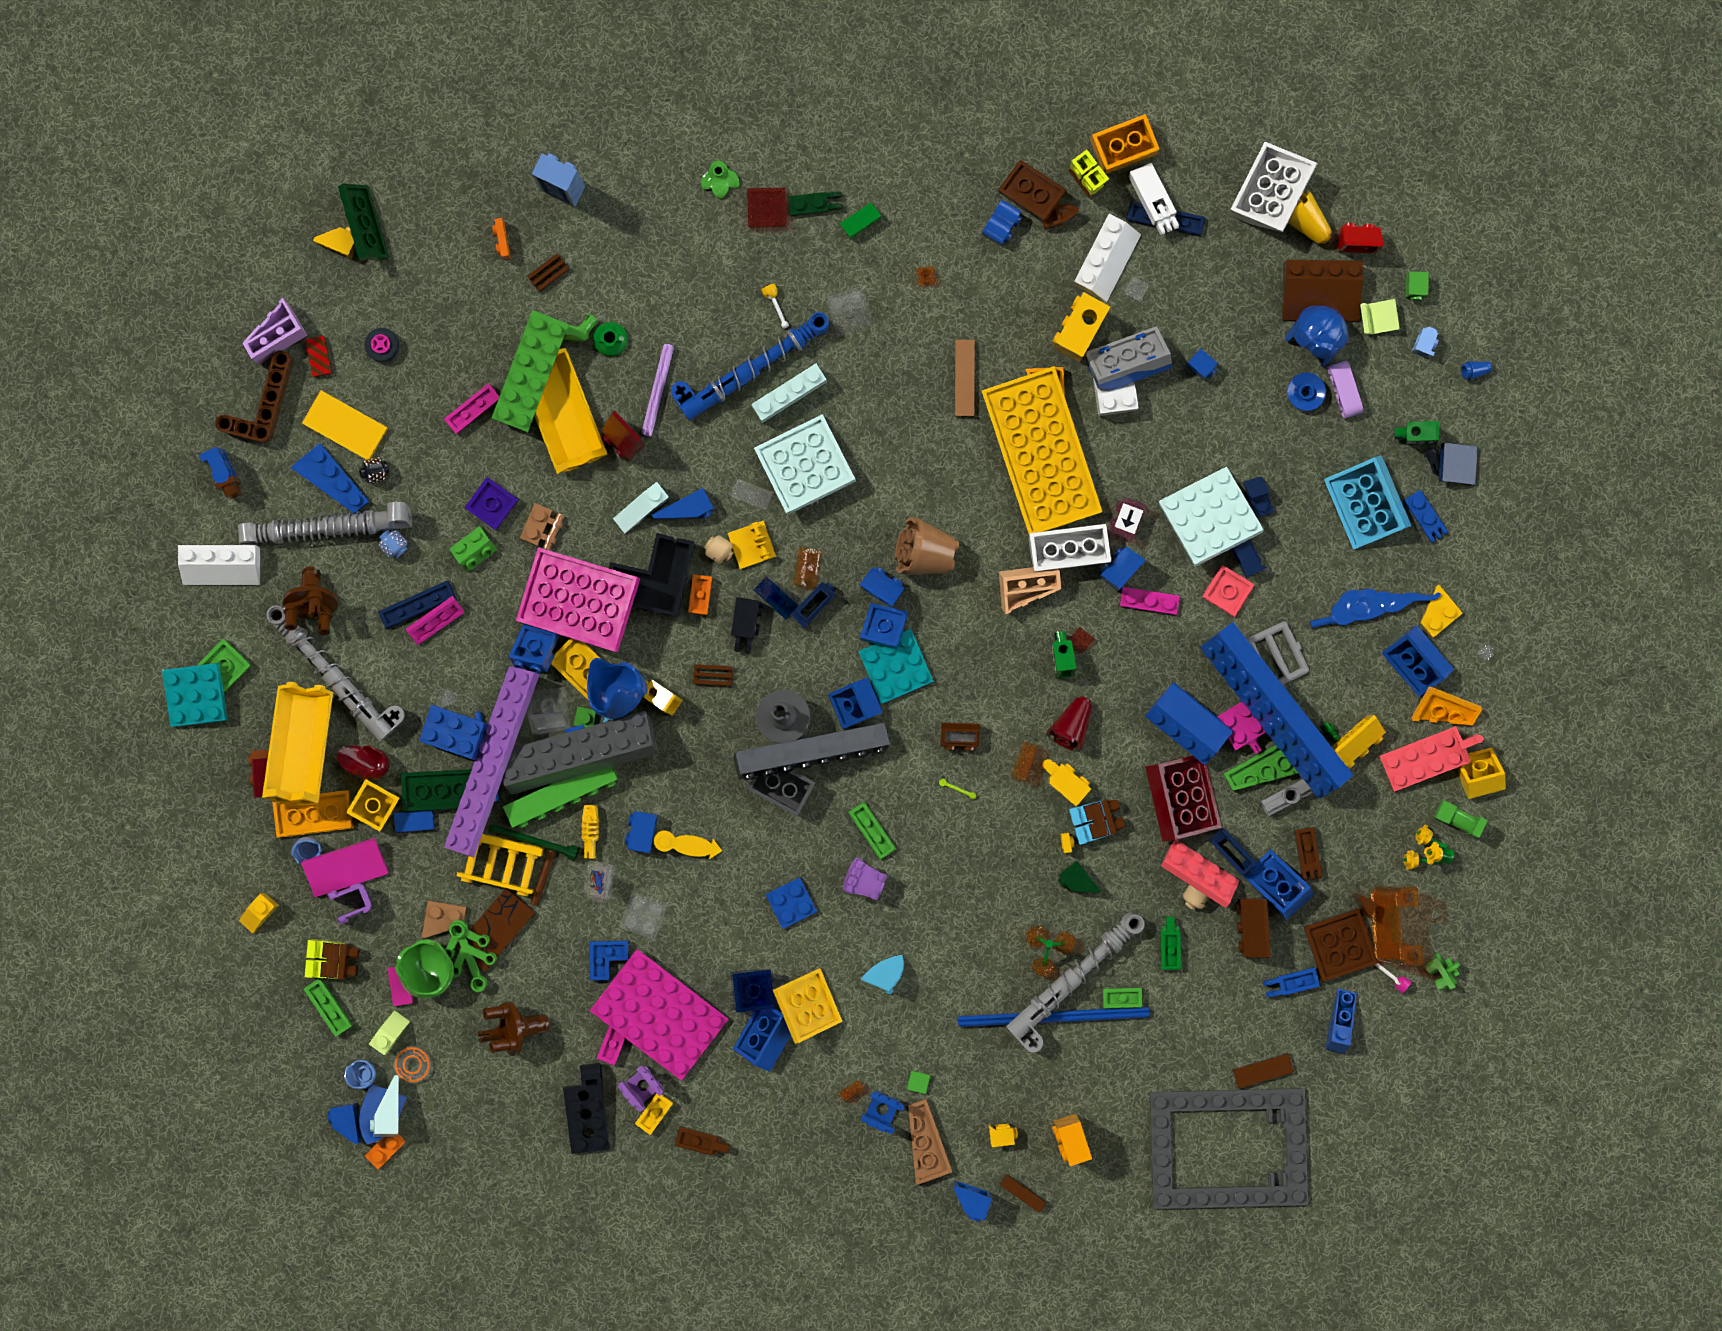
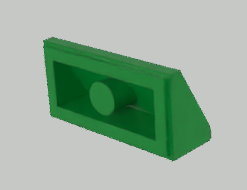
M869 203L839 224L849 239H852L879 221L882 216L873 204Z

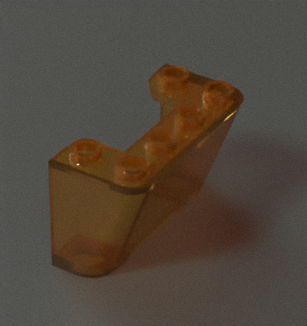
M1405 884L1375 887L1371 891L1370 900L1377 903V907L1372 914L1374 954L1376 959L1381 963L1410 966L1423 965L1422 945L1410 946L1407 943H1402L1399 907L1419 906L1417 886ZM1410 891L1413 894V900L1407 903ZM1413 950H1415L1418 954L1417 959L1414 958Z

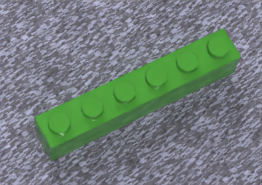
M614 767L555 782L503 806V809L512 828L517 826L518 829L529 825L528 821L535 818L538 821L547 817L545 813L551 810L555 813L564 809L563 805L568 802L573 805L581 801L580 797L587 794L590 797L599 793L598 789L603 786L607 789L616 785L615 781L619 778Z

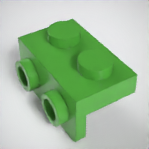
M480 526L449 548L466 572L474 569L497 551L496 546Z

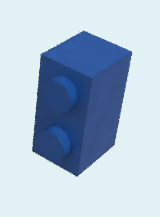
M634 811L633 814H630L628 825L631 826L630 833L626 834L625 844L628 845L627 849L651 853L658 818L657 814Z

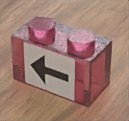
M1124 497L1122 501L1119 500L1115 511L1118 512L1116 519L1112 518L1108 529H1111L1110 534L1132 542L1146 505Z

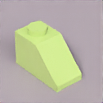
M394 1010L380 1027L369 1045L383 1055H386L410 1023V1020Z

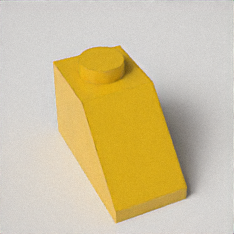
M339 227L316 236L313 240L317 245L352 259L356 250L349 227H346V229Z
M260 893L247 907L239 922L253 934L279 905L268 894Z

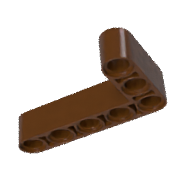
M282 350L276 351L273 354L255 422L229 415H220L215 420V426L219 431L260 443H269L272 440L293 365L291 355ZM286 356V358H287L286 363L283 364V365H280V364H279V359H280V357ZM281 374V381L274 383V377ZM271 393H276V394H277L276 400L273 401V402H270V401H269V396H270V394H271ZM267 411L272 413L269 420L264 419V414ZM225 420H229V427L223 429L222 423ZM247 424L248 431L242 434L241 427ZM266 429V437L260 439V431Z

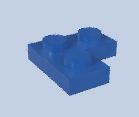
M628 940L589 942L590 980H610V961L629 959Z

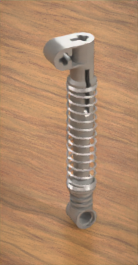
M391 502L387 504V511L381 512L365 510L364 513L357 511L356 514L352 512L348 515L342 513L341 516L335 513L332 517L330 514L326 517L320 515L318 520L315 516H312L311 520L305 516L303 521L300 517L296 521L290 518L288 522L285 519H282V521L276 519L268 523V525L267 523L263 525L242 523L238 525L239 545H258L259 542L264 543V541L269 542V540L275 544H282L286 537H288L290 543L291 537H295L298 542L299 536H303V540L306 541V535H310L311 540H313L316 534H318L319 539H321V534H324L328 539L329 536L336 538V535H341L343 538V535L346 534L351 536V534L356 533L358 536V533L366 535V532L376 534L378 531L412 528V515L405 502Z

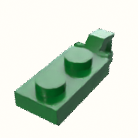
M1165 916L1166 926H1161L1160 931L1161 970H1181V936L1179 926H1175L1173 916Z

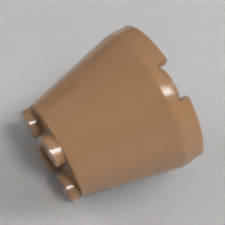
M909 517L906 520L908 525L904 531H900L896 544L895 559L898 560L897 573L921 575L945 574L948 570L952 571L955 566L953 558L958 550L959 541L919 518Z

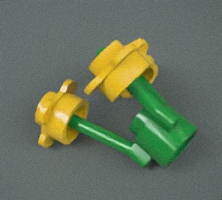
M1424 825L1416 832L1415 840L1418 841V845H1426L1432 842V845L1424 850L1427 859L1419 858L1418 853L1411 850L1407 851V854L1404 855L1403 861L1407 870L1417 868L1419 863H1428L1430 865L1433 863L1439 865L1442 863L1451 864L1454 859V851L1448 849L1447 844L1433 839V832L1428 829V825Z

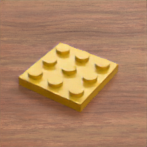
M820 968L773 989L795 1044L843 1022Z

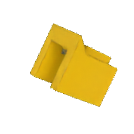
M1007 1123L995 1125L996 1128L989 1124L992 1147L1015 1145L1014 1139H1018L1016 1127L1013 1128Z

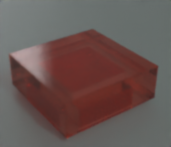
M1078 627L1069 640H1072V645L1075 649L1083 653L1094 638L1081 627Z

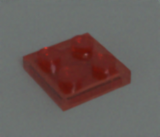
M785 187L747 188L748 228L787 227Z

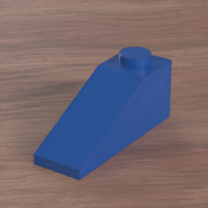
M701 488L652 516L655 520L698 519L700 517L703 520L712 515L711 511L714 508L704 489Z

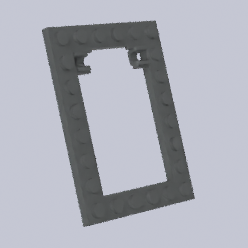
M1304 1088L1150 1092L1153 1209L1308 1205ZM1266 1109L1267 1123L1283 1122V1128L1286 1131L1287 1166H1284V1172H1268V1186L1172 1188L1171 1111ZM1272 1109H1279V1114H1273ZM1275 1180H1281V1185H1275Z

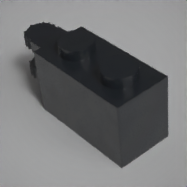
M736 597L731 636L736 637L734 652H739L742 637L748 638L746 653H751L752 641L755 635H759L760 630L757 618L762 616L763 605H759V600Z

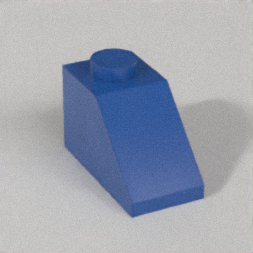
M356 1103L330 1108L328 1121L330 1124L332 1123V1128L354 1144L360 1143L362 1138Z

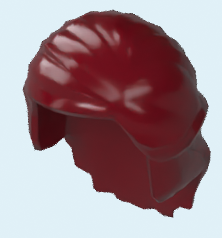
M354 745L343 746L337 753L339 766L350 774L361 776L363 779L378 780L389 769L388 756L370 745L364 747Z

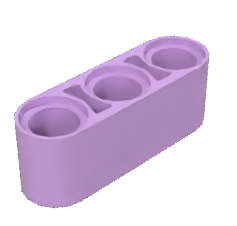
M1345 360L1329 365L1328 373L1331 374L1330 379L1334 392H1337L1335 395L1340 410L1343 411L1341 412L1343 418L1363 413L1362 402L1348 361Z

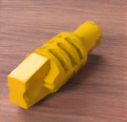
M584 805L581 836L582 841H584V858L594 859L596 858V841L599 839L597 805Z

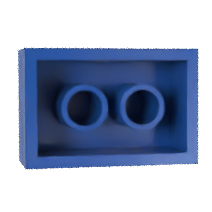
M431 705L419 741L476 760L489 723Z

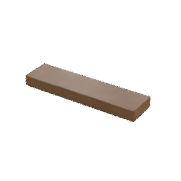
M955 340V417H974L975 340Z

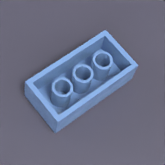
M550 153L548 155L541 154L532 172V176L540 190L575 207L585 188L576 170V166L569 162L563 164L558 161L559 158Z

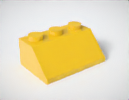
M1367 715L1337 741L1332 748L1348 769H1350L1355 764L1353 761L1356 758L1364 757L1369 752L1368 748L1372 744L1377 745L1384 739L1382 735L1386 732L1375 715Z

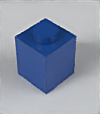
M1200 348L1186 366L1204 380L1206 376L1210 379L1217 371L1214 367L1218 363Z

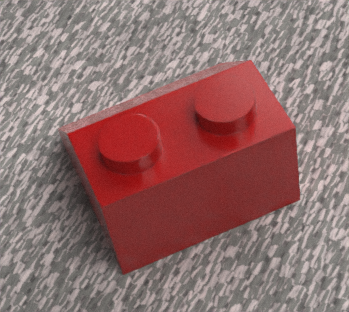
M1345 223L1344 226L1339 228L1338 252L1376 254L1383 247L1381 228L1375 227L1374 224L1356 226L1355 223Z

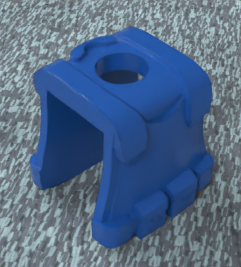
M876 1090L870 1095L872 1098L866 1114H862L861 1121L867 1123L870 1127H877L876 1129L879 1131H886L892 1134L895 1128L891 1125V1121L897 1109L903 1111L904 1104L900 1103V1100L888 1097ZM881 1103L886 1104L888 1107V1111L885 1114L877 1112V1106Z

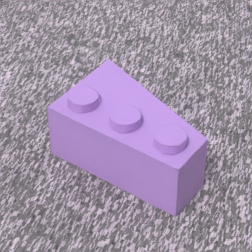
M282 298L279 301V305L272 312L268 313L264 322L254 329L243 342V345L251 359L260 365L270 359L276 351H283L306 337L307 333L291 306Z

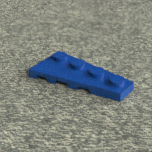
M321 443L290 467L354 514L370 502Z

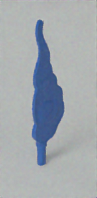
M1373 589L1350 590L1344 593L1333 606L1330 616L1310 621L1311 628L1329 624L1345 626L1353 621L1370 620L1385 612L1393 613L1400 611L1415 601L1435 600L1441 596V593L1438 592L1434 595L1418 593L1391 594L1385 591L1376 592Z

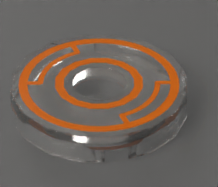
M419 1045L403 1047L394 1058V1072L405 1083H419L427 1078L432 1070L431 1056L426 1049ZM410 1059H414L418 1063V1067L415 1070L408 1067Z

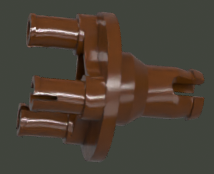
M305 567L302 571L301 587L291 589L283 596L284 628L290 631L296 630L297 616L317 618L318 634L328 635L330 634L332 613L338 607V598L330 590L321 588V573L319 569L315 574V567Z
M508 1001L496 1007L483 1008L484 1019L499 1018V1025L494 1029L478 1031V1037H481L479 1039L480 1043L490 1041L489 1048L491 1053L506 1051L510 1056H516L521 1052L522 1040L529 1035L546 1032L549 1030V1022L545 1014L526 1017L519 1014L515 1005Z

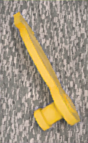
M666 830L659 831L654 837L655 847L662 852H667L674 848L676 851L689 856L709 855V859L722 852L714 839L710 843L704 838L693 835H679L675 837Z

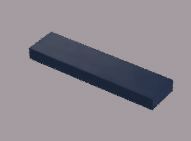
M1131 201L1126 221L1153 226L1142 203ZM1154 206L1157 213H1161L1157 206ZM1176 211L1175 218L1179 228L1174 229L1170 223L1173 231L1197 236L1202 235L1205 221L1204 216Z
M449 580L380 610L378 613L385 629H388L439 606L452 596L456 598Z

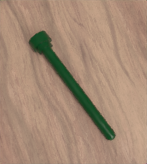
M496 825L489 827L490 832L562 853L568 860L575 861L579 852V846L567 845L565 847Z

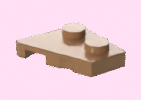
M428 901L422 938L449 931L450 924L455 920L464 921L467 907Z

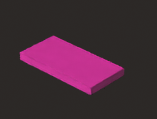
M376 838L301 862L314 897L374 879L389 872Z

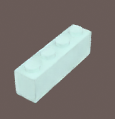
M814 364L751 404L752 408L761 422L764 423L827 383V380L818 365Z

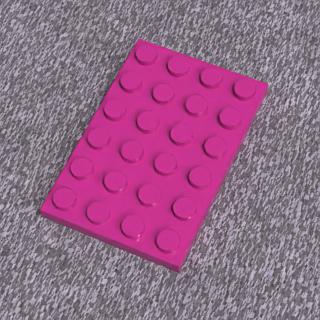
M538 548L516 621L618 652L640 578Z
M639 949L635 950L590 1009V1012L681 1081L728 1021L725 1015Z

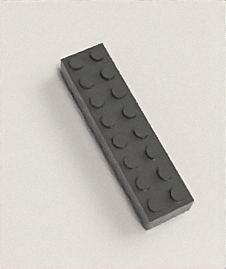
M644 711L514 747L503 775L504 787L512 795L657 755L658 749L652 719Z

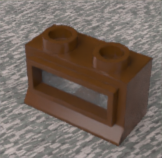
M941 723L940 746H944V750H956V746H964V750L975 751V747H979L980 724Z

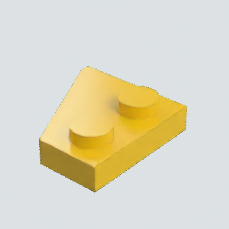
M1440 585L1435 587L1433 595L1439 592L1441 596L1429 601L1425 614L1420 621V624L1432 638L1462 614L1461 610Z

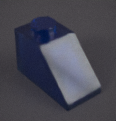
M767 576L753 590L785 620L798 607Z

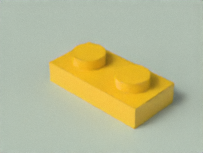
M656 1093L635 1124L651 1135L673 1102L664 1095L659 1096Z

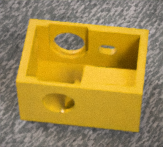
M1083 292L1081 297L1077 295L1070 308L1073 310L1070 316L1066 315L1061 324L1064 326L1062 332H1057L1052 341L1055 343L1053 347L1055 350L1079 363L1110 309V306ZM1083 316H1090L1094 324L1087 325L1083 320Z

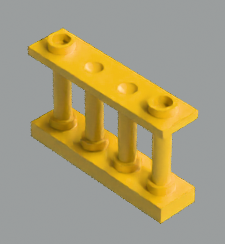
M482 834L479 845L481 846L482 843L489 844L490 848L484 876L472 875L478 848L474 857L468 856L465 873L457 872V876L461 877V881L472 883L475 880L516 890L518 895L528 896L533 894L535 890L528 888L535 859L538 856H543L545 848ZM500 847L508 849L509 855L502 881L491 879L497 851L500 850ZM519 851L527 853L526 857H528L521 886L510 884L516 854H519Z

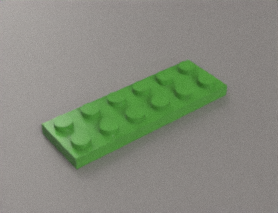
M532 310L492 419L526 432L529 431L568 328V323Z

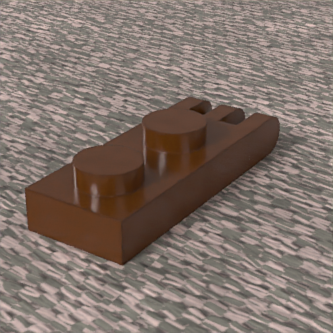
M1314 827L1294 830L1302 879L1307 881L1306 873H1309L1310 880H1315L1314 872L1317 873V878L1321 879L1322 872Z

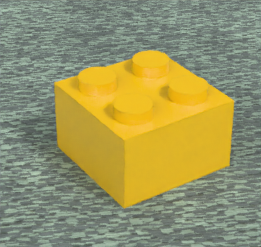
M365 779L346 813L380 832L397 804L399 797Z

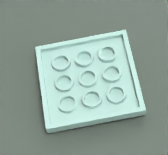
M823 414L754 448L787 515L856 482Z
M1227 467L1159 501L1161 509L1195 567L1263 533L1261 524Z

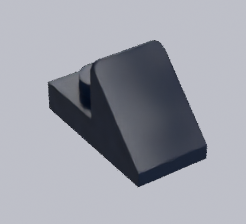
M1262 476L1243 482L1251 509L1256 518L1273 513L1274 511L1268 496L1270 491Z

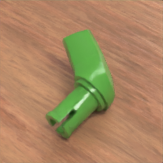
M588 314L580 326L568 325L563 340L572 342L586 341L589 338V332L598 323V320L593 315Z

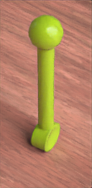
M945 779L939 781L940 786L954 789L969 796L972 800L976 798V793L974 792L970 793L949 784Z

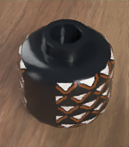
M380 457L364 460L362 467L359 468L361 479H365L368 484L385 481L386 476L389 475L387 462L383 461Z

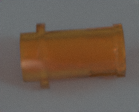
M857 1080L847 1088H842L839 1094L844 1102H850V1099L864 1091V1088Z

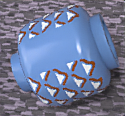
M387 530L379 537L381 539L379 548L389 558L395 557L397 559L407 550V541L397 530L392 532Z

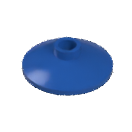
M1301 373L1290 381L1287 395L1290 403L1295 408L1302 411H1311L1319 407L1324 401L1326 388L1323 381L1317 375ZM1302 390H1308V396H1304Z

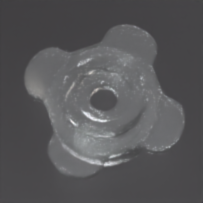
M1488 644L1478 650L1479 662L1483 659L1484 661L1491 659L1496 648Z

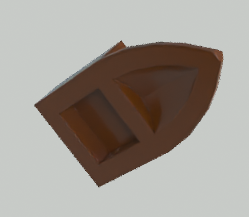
M1065 204L1057 205L1048 219L1043 222L1044 230L1062 226L1063 222L1070 220L1077 214L1079 208Z

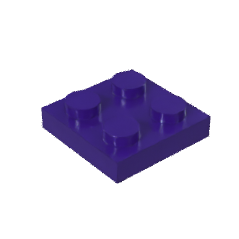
M486 477L464 508L491 528L497 530L519 500Z

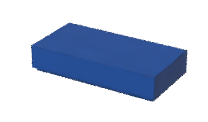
M433 810L394 813L395 832L435 829Z

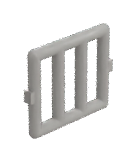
M1283 621L1246 638L1258 654L1259 651L1255 643L1262 639L1266 640L1283 677L1278 679L1282 685L1309 672V668L1300 651L1302 649L1299 642H1296L1287 622ZM1279 631H1283L1300 669L1291 673L1272 636Z

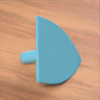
M903 955L881 961L866 972L861 980L885 990L887 994L893 993V987L900 980L904 970Z

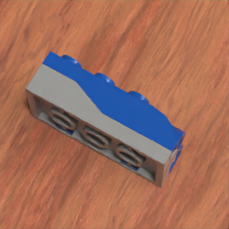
M1157 326L1085 352L1089 371L1094 377L1098 389L1119 388L1172 368L1171 353Z

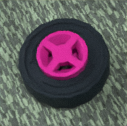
M374 329L365 338V351L370 358L377 362L390 361L398 353V338L389 329Z

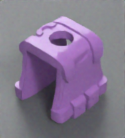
M856 857L845 876L843 890L849 894L864 895L877 900L879 893L881 894L887 875L868 866L862 859Z
M354 884L339 892L334 890L327 893L329 900H333L359 889L366 907L338 917L339 925L345 924L351 917L370 911L372 904L362 884Z
M639 1066L637 1068L638 1073L627 1082L622 1081L618 1085L624 1097L629 1099L628 1102L633 1107L635 1106L639 1112L645 1109L644 1102L655 1092L659 1096L663 1093L662 1084L654 1078L647 1066ZM640 1080L647 1081L649 1084L647 1090L642 1091L638 1088Z

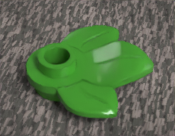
M714 161L709 166V171L703 175L701 186L703 190L712 188L714 195L719 199H723L729 187H739V179L737 174L729 170L724 162ZM716 167L722 168V172L720 174L715 173Z

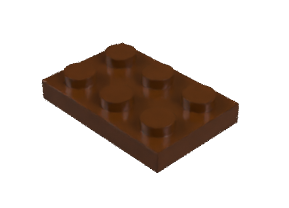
M1020 160L1000 186L998 192L1045 222L1065 196L1067 190Z

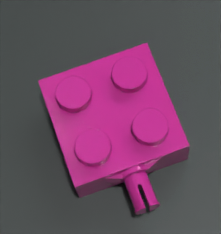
M1240 702L1217 716V718L1233 730L1227 740L1234 751L1247 745L1251 746L1255 754L1262 751L1256 740L1266 732L1244 703Z

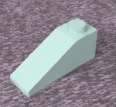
M656 482L613 519L625 534L670 500V498Z
M395 1075L374 1115V1120H370V1132H374V1137L398 1136V1075Z

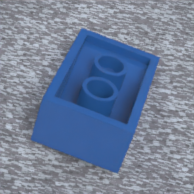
M1271 849L1254 865L1255 868L1250 874L1243 875L1252 887L1263 898L1267 899V903L1286 921L1314 895L1312 888Z

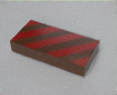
M325 336L306 339L305 343L312 376L315 378L333 374Z

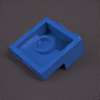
M523 624L509 655L513 666L519 669L527 667L537 674H540L541 671L547 672L554 658L552 651L559 635Z

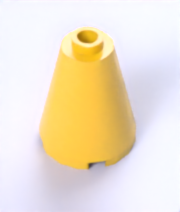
M1309 190L1307 194L1302 193L1288 224L1315 243L1325 244L1332 237L1330 235L1332 230L1313 194Z

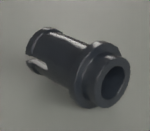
M1436 447L1426 450V455H1424L1429 461L1432 473L1439 471L1440 467L1439 450H1436Z

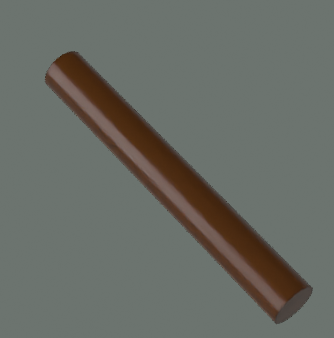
M548 851L530 903L533 906H538L556 854L555 851Z

